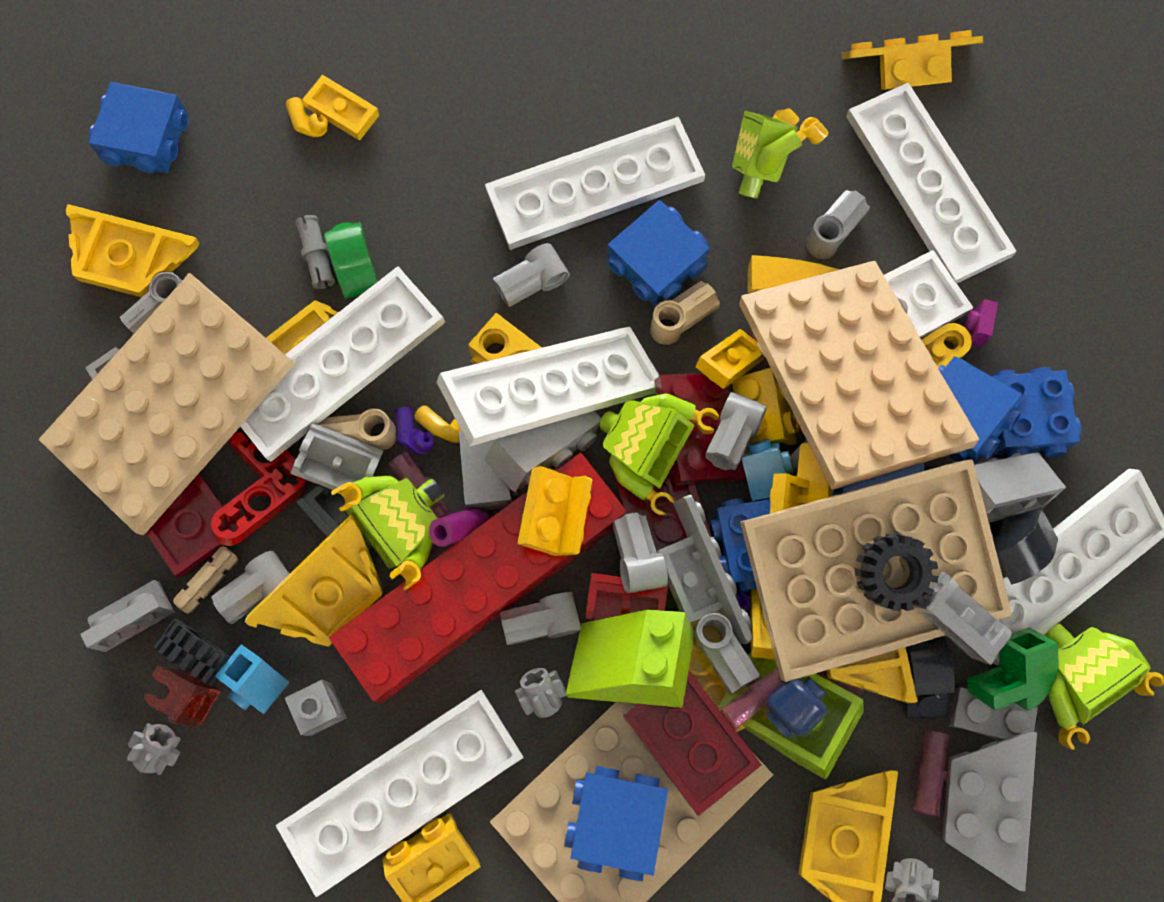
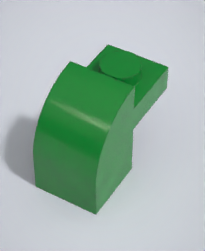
M344 222L324 233L332 264L345 299L363 294L378 282L361 222L354 224Z
M1032 628L1011 634L1009 640L999 651V667L968 678V693L993 710L1007 707L1011 703H1016L1027 711L1033 709L1047 697L1056 681L1059 666L1058 643Z

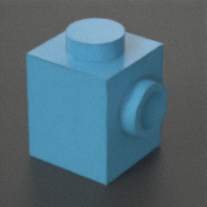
M769 439L748 444V450H745L742 456L752 501L770 497L774 474L793 473L789 452H781L779 442L771 444Z
M242 644L215 675L217 679L231 689V692L227 695L229 699L245 711L252 705L263 714L290 683Z

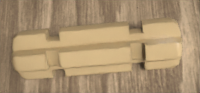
M220 547L212 556L214 560L211 563L207 561L187 583L189 588L187 590L182 589L176 595L173 602L180 610L187 614L192 613L200 604L198 602L200 597L205 599L225 576L223 572L226 569L230 571L238 562V557L227 547Z

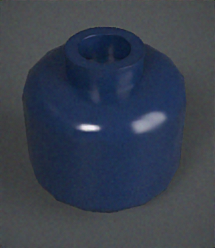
M810 677L804 682L799 678L788 682L783 681L766 699L769 708L766 716L788 738L793 734L797 737H805L826 717L828 710L822 699L827 694Z

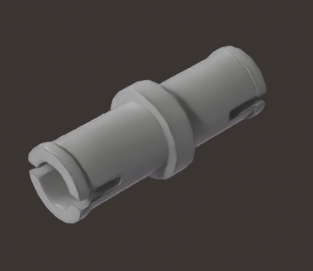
M305 215V224L300 217L295 221L303 246L300 251L304 261H307L312 286L314 289L327 288L325 281H327L328 286L331 287L335 284V279L328 260L329 250L327 244L323 242L318 217L315 215Z

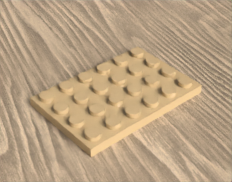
M876 261L741 295L739 305L832 490L974 448L978 443L979 437Z
M189 273L38 440L135 533L144 535L296 363Z
M973 460L959 461L740 522L780 679L784 682L945 635L915 607L914 610L910 611L902 609L900 611L891 610L874 604L875 602L868 600L864 596L866 591L858 588L856 582L861 581V577L855 576V568L861 569L862 563L857 562L856 559L858 554L865 555L866 551L862 548L866 543L874 544L873 538L877 536L886 537V534H896L925 543L923 548L931 549L934 554L929 559L937 561L939 569H933L932 575L938 576L940 572L947 573L958 583V586L996 620L1012 616ZM895 556L885 563L883 578L891 588H898L908 580L910 569L906 560L900 556Z
M615 702L496 815L490 823L558 902H647L773 774L759 760L762 766L700 816H697L624 719L623 715L637 704ZM596 766L620 770L618 779L635 782L636 774L660 778L659 787L667 788L668 794L654 876L644 874L643 881H635L619 877L618 868L603 866L602 873L577 868L578 860L570 859L572 848L564 847L568 822L577 823L580 806L572 804L576 779L585 781L586 772L594 774Z

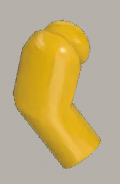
M298 97L290 98L285 102L295 131L314 138L321 137L327 132L328 120L323 114L320 113L319 117L315 113L311 116L307 115L302 100Z
M421 406L416 411L415 420L432 435L454 444L460 443L459 431L462 430L456 419L449 425L428 406Z

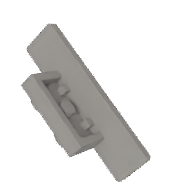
M691 494L675 501V509L688 538L656 552H661L665 559L668 573L667 583L679 612H686L691 623L719 610L720 614L730 621L732 632L740 644L753 641V636L750 632L752 630L751 620L745 610L740 608L735 597L737 593L736 585L732 577L725 573L719 560L721 558V551L718 543L713 537L709 536L704 525L706 518L702 506L697 501H694Z

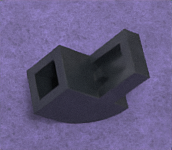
M1042 508L1003 519L999 535L993 537L1003 578L1007 577L1011 585L1022 582L1039 573L1053 559L1058 537Z
M941 636L906 647L918 701L914 703L903 702V712L907 719L946 716L948 694L954 693L955 678L951 652L945 637Z

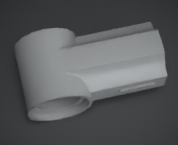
M845 190L831 208L816 220L806 244L808 252L813 257L828 259L835 254L843 240L868 213L870 206L867 204L865 197L856 190ZM820 234L829 236L831 240L823 238Z
M546 243L534 248L527 254L522 263L494 277L493 281L502 300L510 307L541 289L543 291H550L557 288L568 279L570 273L552 245Z
M171 272L159 273L152 279L149 292L119 318L132 333H135L182 280Z
M731 392L721 412L720 425L708 447L705 458L711 461L713 466L725 471L728 469L736 470L750 438L755 437L759 430L767 406Z
M637 512L625 514L620 519L614 520L613 531L621 556L620 575L626 593L666 587L668 582L666 562L662 553L656 552L646 516L639 515Z
M274 551L265 552L254 558L245 567V573L211 596L214 606L228 623L233 624L252 611L289 575V572Z
M573 592L550 595L540 599L539 603L500 612L507 645L545 636L557 638L581 631Z
M710 613L703 616L694 632V643L699 651L705 654L725 688L732 695L758 679L760 674L733 634L730 621L719 613ZM708 626H715L722 632L723 640L718 643H711L704 638L702 630Z

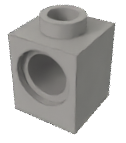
M320 680L285 698L300 735L312 736L347 718L332 683Z

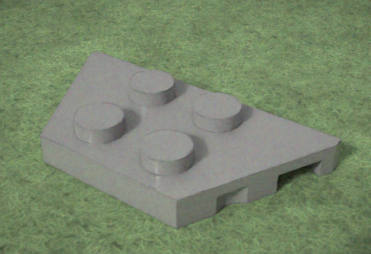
M1031 730L1019 732L1020 735L1000 742L994 741L982 745L978 750L972 752L965 751L948 757L942 839L946 843L1019 891H1025L1037 742V733Z

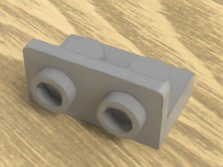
M153 580L89 616L88 623L91 628L80 635L87 648L107 652L175 613L160 582Z

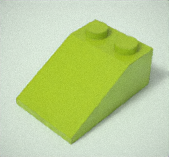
M643 610L582 623L566 696L568 698L682 708L695 636L686 612Z
M750 652L748 657L759 672L760 677L732 695L727 691L718 708L727 717L745 727L746 730L826 780L864 712L863 699L816 673L799 678L804 682L810 677L823 689L827 695L822 701L827 706L828 712L826 717L805 737H797L793 734L788 738L769 718L762 720L764 713L769 711L766 699L783 682L780 679L776 660L751 657Z

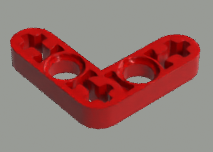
M241 432L233 434L227 443L252 468L260 479L213 515L211 520L212 534L217 542L226 546L242 542L299 498L307 487V480L298 476L296 477L297 485L293 486L290 483L283 485V476L277 470L281 464L282 472L288 478L296 476L290 474L296 459L287 450L271 462H259L254 457L259 449L253 442L248 446V439ZM263 495L270 499L271 504L264 511H255L249 506L250 500L255 496ZM240 508H242L243 512L245 513V515L242 518L240 516ZM227 521L232 524L237 521V531L232 532L229 529L223 531L222 522Z

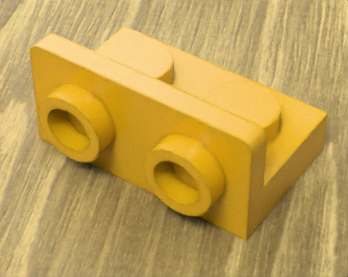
M543 466L532 467L517 544L554 556L579 554L584 538L583 530L587 507L591 499L592 478L587 476L570 477Z
M450 813L442 818H435L429 821L419 834L407 842L401 841L395 844L382 859L385 878L402 902H430L481 867L478 858L457 829L456 822Z

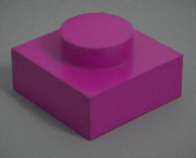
M984 299L974 311L970 310L968 312L964 327L971 335V346L981 348L992 336L998 302Z

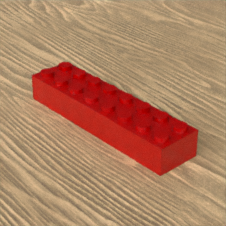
M581 452L556 470V472L570 477L587 476L592 478L591 499L587 507L583 530L584 538L579 554L554 556L517 544L527 497L526 492L420 570V579L406 591L402 589L406 585L405 581L329 637L373 702L384 703L497 618L500 612L509 609L613 531L614 520L620 519L627 514V510Z

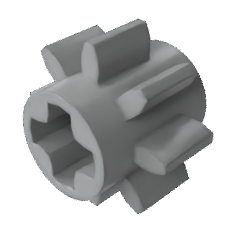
M535 668L525 673L520 680L522 688L515 690L525 714L529 715L534 711L535 715L541 718L555 714L562 705L560 698L566 696L565 687L557 671L554 670L548 674L544 668Z
M147 723L142 733L137 731L133 733L128 743V746L132 749L127 760L133 761L134 766L141 773L156 772L158 775H161L166 765L173 766L180 755L176 747L181 739L176 737L173 730L166 725H151Z
M908 858L900 863L894 862L893 872H887L885 889L892 892V902H931V899H938L940 881L933 879V869L929 868L924 862Z

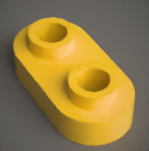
M948 323L923 338L922 342L936 366L939 367L940 365L947 366L954 356L961 359L970 350L972 339L965 327L956 323ZM944 341L951 342L954 345V349H948Z

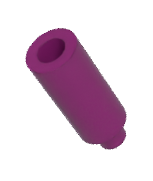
M473 507L435 519L429 526L430 538L434 544L441 547L458 542L488 521L489 515L487 512Z

